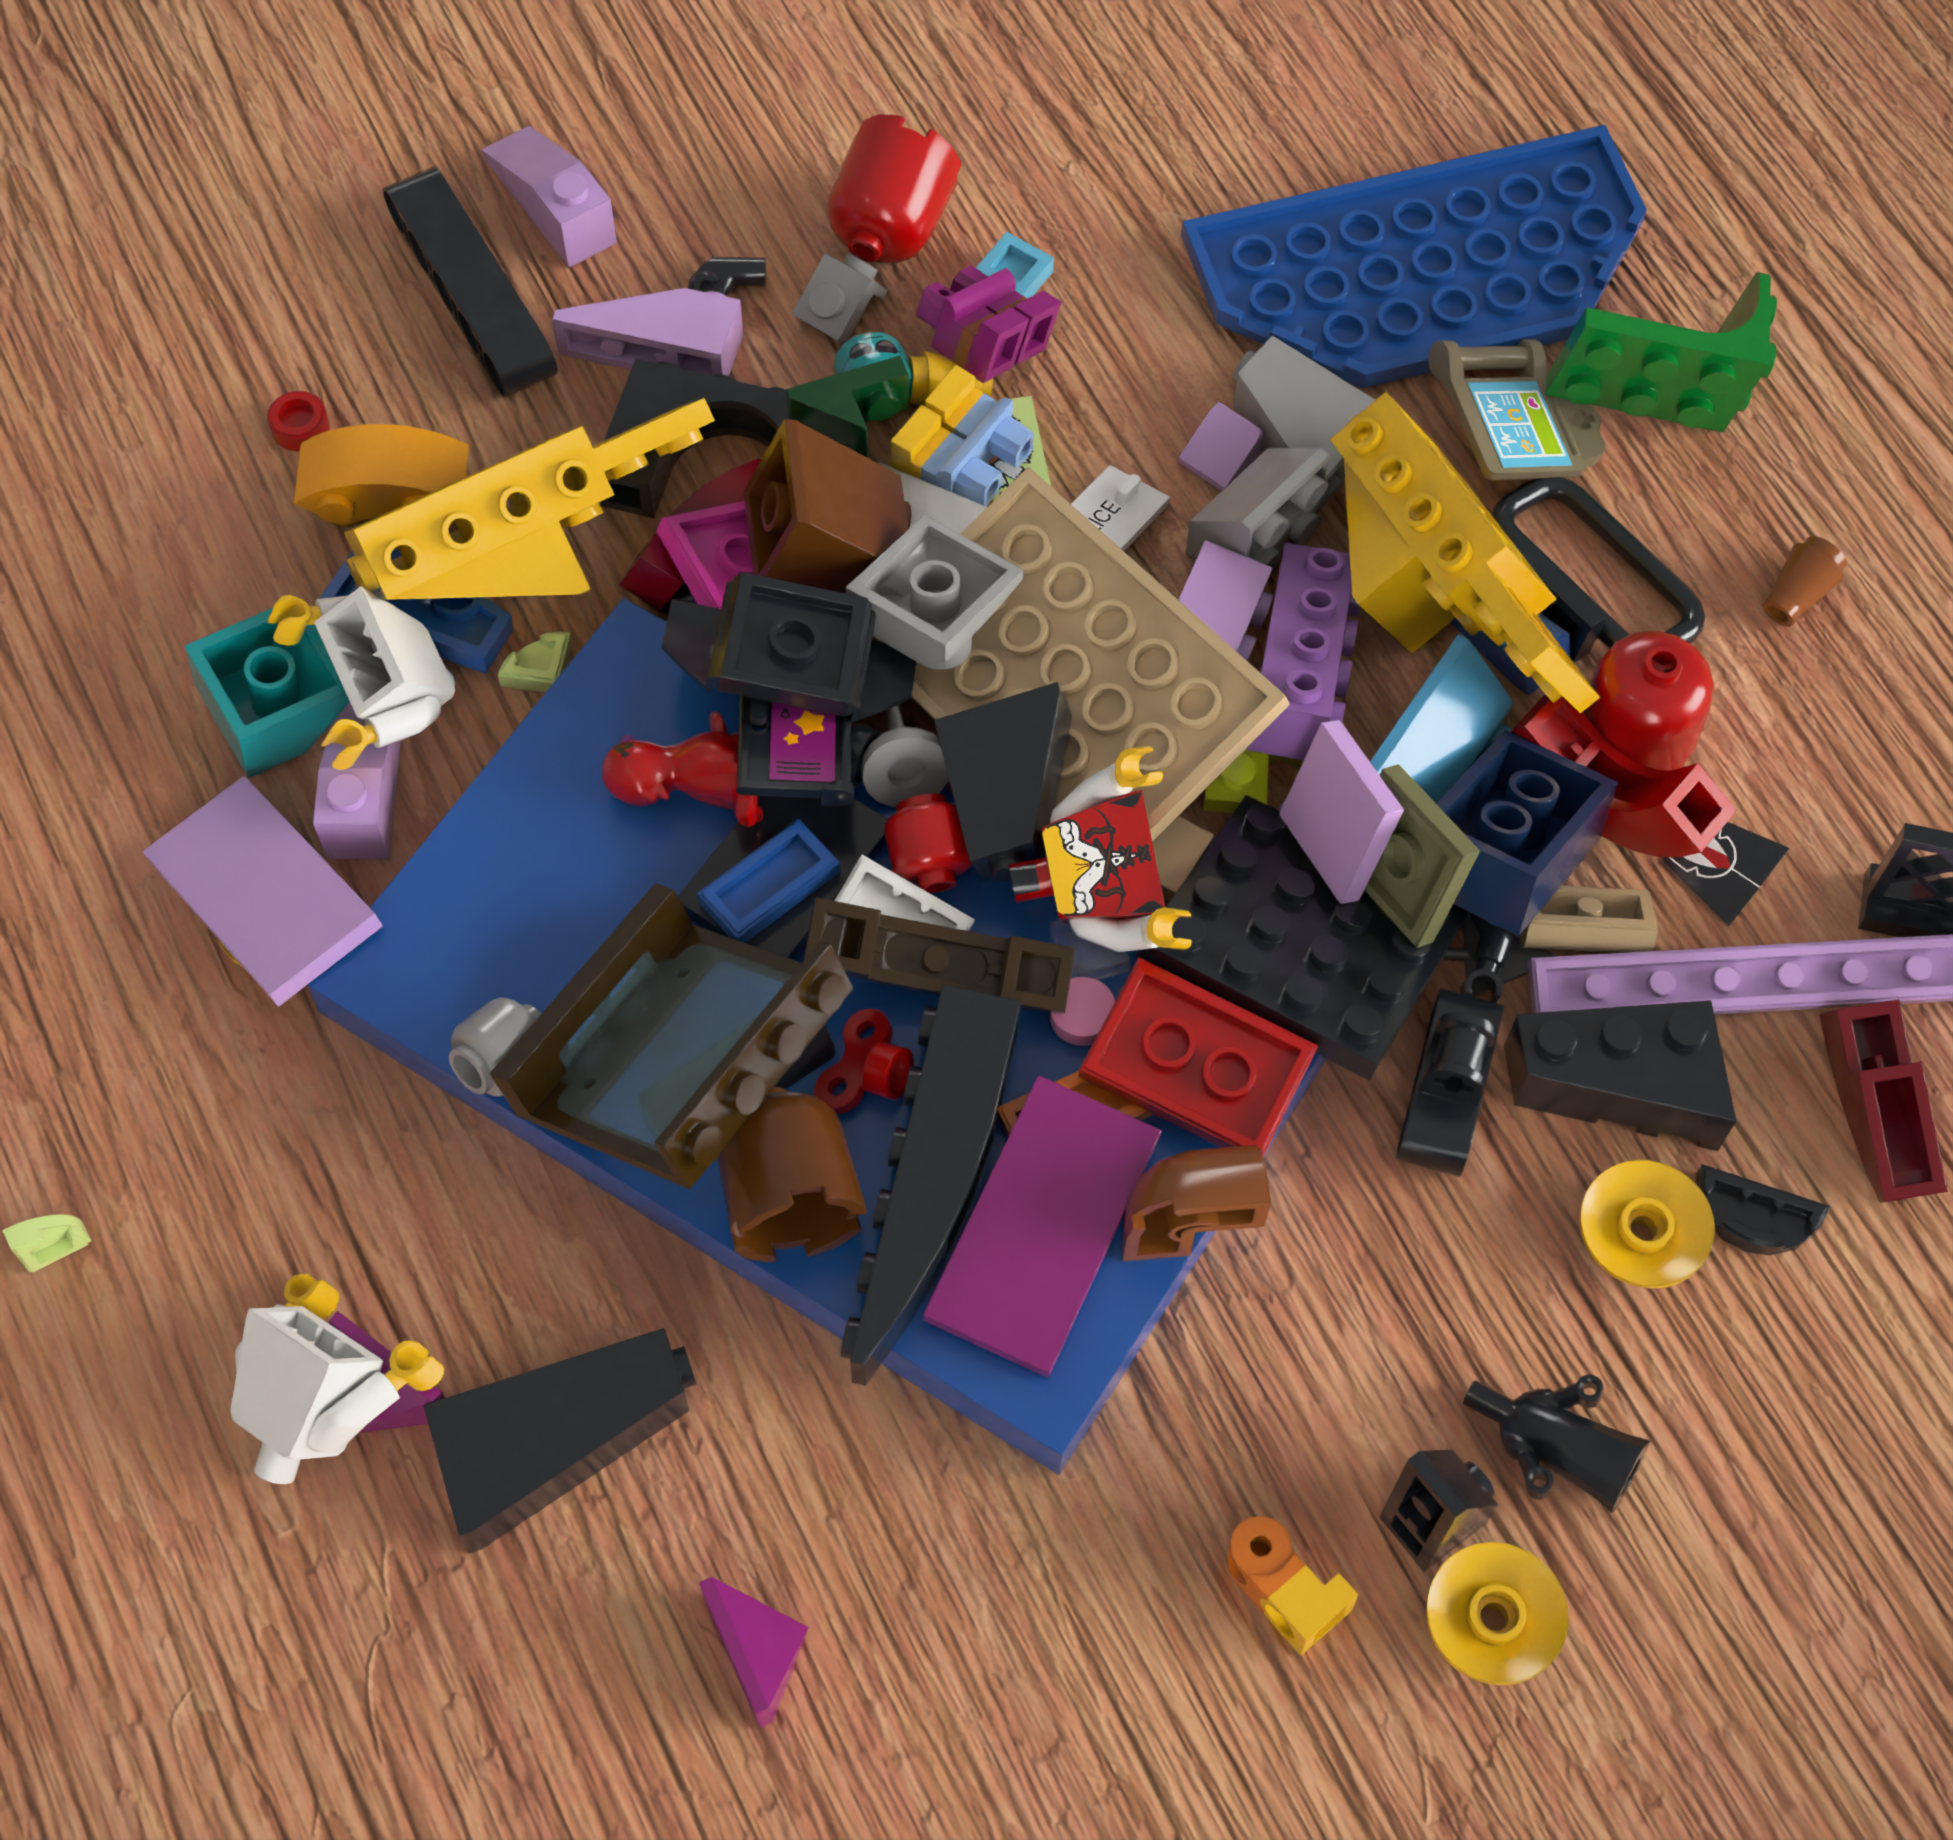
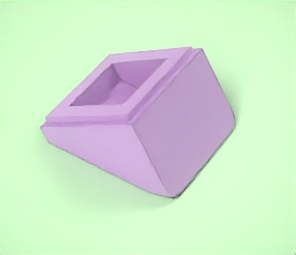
M1218 402L1208 412L1179 456L1178 463L1222 491L1260 456L1263 431L1224 404Z

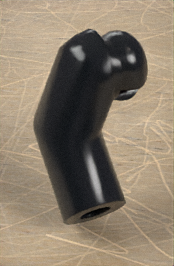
M712 257L692 275L689 280L688 289L702 292L714 291L727 296L737 286H766V258Z

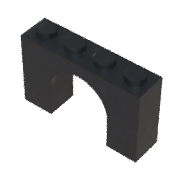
M635 358L604 441L681 405L705 398L715 421L699 428L703 440L717 436L734 435L756 440L769 447L783 420L788 419L786 389L779 387L765 388L739 382L726 375L717 374L712 376L681 369L668 362L654 363ZM693 445L660 457L656 449L644 453L648 465L618 479L608 480L614 495L600 501V505L655 518L674 465L682 454Z

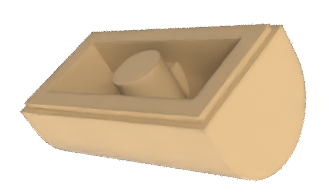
M1561 886L1519 935L1521 948L1605 953L1648 952L1654 950L1658 927L1651 894L1648 890Z

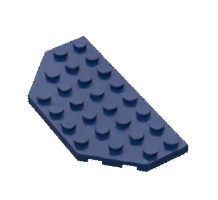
M1601 125L1182 222L1181 237L1216 324L1263 345L1271 336H1274L1344 381L1363 389L1430 373L1428 355L1435 341L1453 340L1459 347L1517 346L1522 339H1537L1542 345L1568 340L1586 307L1595 309L1639 231L1647 209L1606 125Z

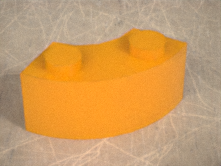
M393 424L353 425L320 433L301 443L294 504L317 514L326 522L335 523L342 527L360 520L374 519L466 477L469 445L434 431Z

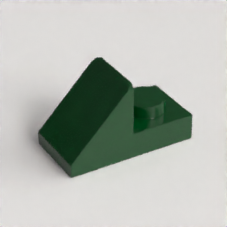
M900 355L786 389L788 419L797 420L869 458L868 431L865 422L872 420L883 421L891 418L896 413L909 410L908 372Z

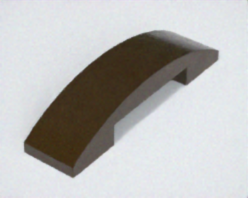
M816 897L814 899L803 961L820 941H824L832 945L848 977L938 996L941 994L942 986L947 985L1021 1000V1009L1064 1014L1076 948L1012 935L1006 939L883 915L879 909Z

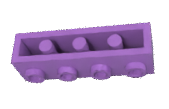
M1285 542L1261 674L1286 695L1290 705L1247 747V750L1304 760L1322 722L1340 720L1343 723L1346 703L1334 701V696L1346 697L1352 661L1341 660L1340 658L1341 655L1352 657L1358 621L1347 619V615L1358 617L1360 605L1352 596L1349 553L1338 552L1329 548H1315Z

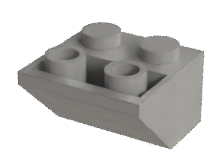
M1321 447L1267 448L1190 520L1185 554L1196 562L1204 541L1207 540L1273 567L1271 576L1282 560L1285 542L1303 545L1311 538L1320 524L1321 517L1318 515L1320 500L1328 487L1325 476L1330 454Z

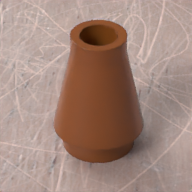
M1810 536L1803 543L1793 545L1771 594L1762 605L1764 612L1778 624L1787 627L1792 626L1800 615L1843 581L1842 571L1847 566L1844 554L1834 544L1817 536Z

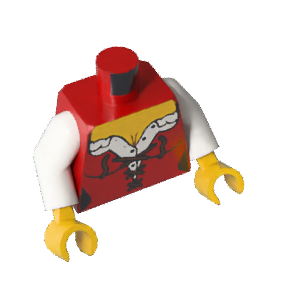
M1150 746L1125 749L1119 754L1115 764L1085 779L1052 810L1050 824L1041 828L1047 857L1009 865L1016 903L1054 895L1061 923L1070 924L1077 937L1116 952L1156 947L1185 950L1192 943L1190 939L1174 938L1172 935L1174 922L1180 917H1191V913L1186 910L1165 907L1142 790L1132 792L1133 788L1157 785L1162 781V771L1142 775L1139 770L1141 757L1153 751V748Z

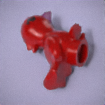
M718 710L710 713L709 723L711 731L697 734L677 745L661 746L649 741L638 740L626 734L620 739V743L607 752L602 763V779L605 787L615 798L626 804L636 806L655 804L661 799L668 800L669 793L673 790H680L698 801L713 806L734 809V814L740 825L751 827L763 819V810L757 804L758 796L740 795L736 792L738 732L728 734L724 718Z

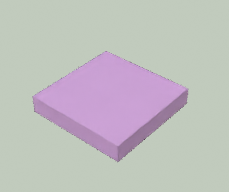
M1336 720L1320 724L1279 815L1340 904L1360 900L1404 809L1342 722Z

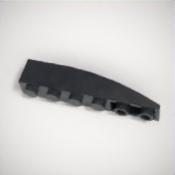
M943 985L937 1008L925 1007L918 1045L926 1046L927 1051L922 1068L911 1066L903 1099V1105L913 1108L908 1128L896 1126L889 1152L888 1166L898 1169L893 1189L881 1188L874 1212L873 1229L882 1230L877 1254L865 1252L860 1267L857 1292L867 1295L861 1318L849 1316L842 1341L841 1357L851 1359L852 1383L866 1386L905 1332L944 1267L971 1209L994 1141L999 1117L997 1107L1001 1106L1020 1029L1021 1000Z

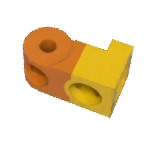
M1265 1516L1249 1517L1240 1522L1233 1531L1226 1558L1230 1575L1300 1656L1353 1610L1358 1593L1339 1573L1324 1585L1292 1551L1289 1534L1284 1526L1275 1519Z

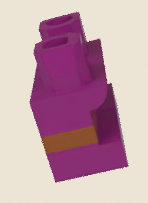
M970 265L958 272L952 281L950 289L939 282L927 286L922 293L916 316L936 329L931 343L933 349L974 375L980 382L985 383L1011 369L1014 364L1018 365L1046 349L1061 301L1045 291H1041L1029 298L1024 297L1015 291V278L1007 268L987 276Z

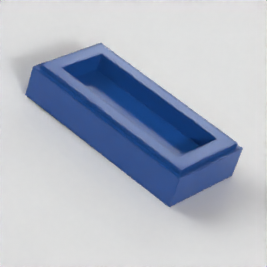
M797 819L697 892L698 903L728 937L746 943L840 873V862L800 819Z

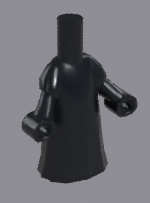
M1584 1375L1577 1383L1556 1391L1543 1388L1528 1391L1513 1400L1475 1380L1463 1401V1405L1500 1424V1437L1505 1451L1514 1460H1518L1525 1478L1526 1491L1529 1496L1537 1500L1547 1498V1495L1551 1492L1554 1478L1550 1471L1552 1470L1594 1497L1607 1510L1614 1513L1640 1467L1650 1443L1648 1439L1623 1433L1568 1411V1408L1577 1404L1585 1408L1597 1406L1602 1398L1604 1386L1601 1379L1595 1375ZM1586 1388H1592L1595 1390L1596 1393L1593 1395H1587L1584 1393L1583 1390ZM1539 1461L1546 1467L1540 1466ZM1536 1479H1542L1546 1484L1543 1487H1537L1533 1482Z

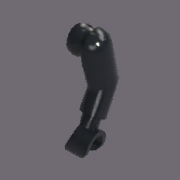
M1469 912L1480 937L1474 954V960L1477 961L1475 971L1470 973L1462 983L1460 993L1472 996V982L1480 980L1485 982L1490 988L1491 996L1489 1001L1496 1003L1503 991L1502 981L1497 975L1498 969L1505 966L1515 934L1491 925L1486 920Z

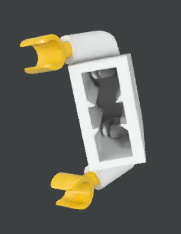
M362 586L347 596L317 599L315 606H309L308 603L297 596L285 595L275 603L271 611L268 623H278L273 639L281 645L291 646L299 643L306 626L316 625L356 716L365 720V726L350 719L339 720L320 744L321 747H324L331 743H338L346 748L332 762L331 765L335 769L346 770L352 767L364 748L369 744H373L376 748H381L420 733L439 717L441 712L440 706L454 695V676L445 668L425 626Z
M297 1274L287 1281L284 1296L288 1302L284 1306L276 1304L273 1308L248 1309L243 1338L235 1351L237 1374L230 1409L232 1419L262 1442L254 1473L263 1480L277 1484H289L295 1480L301 1459L332 1457L343 1452L348 1442L400 1398L397 1391L405 1384H408L416 1391H426L437 1385L444 1374L443 1365L433 1356L427 1357L429 1351L416 1341H402L397 1344L391 1352L389 1359L391 1370L386 1374H382L380 1372L383 1365L382 1359L323 1320L335 1310L339 1302V1293L325 1280L316 1281L309 1274Z

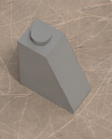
M1271 336L1256 353L1252 350L1247 352L1238 363L1233 374V381L1236 382L1233 409L1237 414L1263 431L1262 452L1267 448L1321 447L1330 454L1325 476L1328 487L1320 500V510L1345 482L1344 458L1330 439L1344 428L1354 416L1372 404L1375 399L1279 339Z

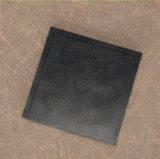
M1246 795L1166 906V908L1186 910L1191 913V917H1180L1172 926L1173 937L1192 940L1191 946L1185 950L1164 947L1138 950L1135 959L1139 957L1318 1045L1317 1054L1370 1081L1455 940L1469 912L1453 904L1434 942L1416 948L1365 890L1359 901L1340 904L1280 817V812Z

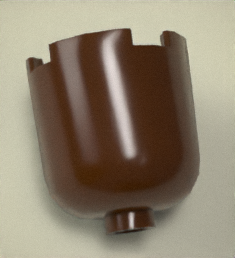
M773 1087L763 1099L758 1109L750 1114L749 1118L717 1158L734 1250L746 1259L762 1262L777 1261L775 1249H789L804 1245L806 1255L810 1257L840 1246L860 1232L861 1226L858 1217L860 1214L864 1215L867 1213L843 1128L835 1110L815 1095Z

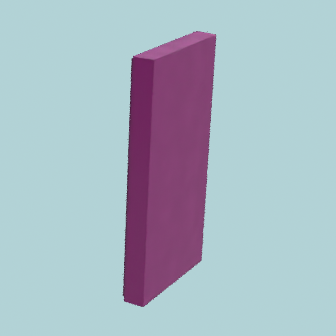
M1038 1075L923 1314V1321L1049 1379L1123 1219L1127 1199L1137 1181L1143 1175L1160 1139L1162 1130Z

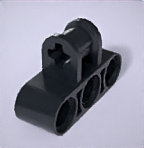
M1444 988L1439 989L1398 1143L1397 1160L1457 1177L1461 1176L1475 1131L1502 1019L1503 1005Z

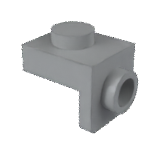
M825 253L794 308L792 315L844 344L849 340L872 296L875 295L883 300L888 289L873 280L878 270L848 253L842 263Z

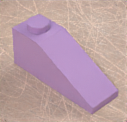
M527 126L481 150L485 161L568 268L617 243L609 196L580 160L531 126Z
M687 288L555 310L552 318L559 355L629 370L632 369L635 358L654 363L668 362L681 369L712 376L717 374L730 376L743 338L740 299L730 298L719 292H702Z
M349 703L332 722L331 728L341 719H350L362 726H365V720L356 716L351 703ZM401 740L381 748H376L373 744L367 745L352 767L346 770H338L331 765L336 756L346 748L338 743H331L325 746L318 772L313 825L327 859H390Z

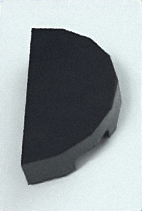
M1701 1164L1696 1174V1184L1706 1196L1712 1209L1715 1232L1722 1240L1745 1252L1775 1255L1796 1250L1816 1234L1831 1207Z

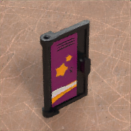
M740 695L736 792L740 795L818 798L821 799V805L846 806L852 803L854 800V786L851 783V714L844 717ZM761 727L763 730L757 731L752 728Z

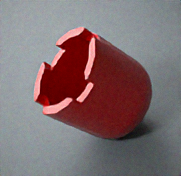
M878 114L862 122L852 140L828 199L827 211L831 229L855 257L866 262L897 264L915 257L929 240L957 186V174L961 168V161L954 148L938 132L929 129L926 136H923L912 129L902 127L905 118L899 115Z
M1661 631L1634 632L1616 641L1599 661L1589 683L1600 698L1585 709L1583 713L1613 747L1635 762L1658 770L1682 768L1696 748L1710 710L1714 692L1710 665L1696 647L1677 635Z

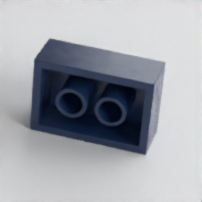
M1505 730L1436 803L1480 850L1453 904L1486 920L1491 925L1503 928L1519 936L1600 841L1618 782Z

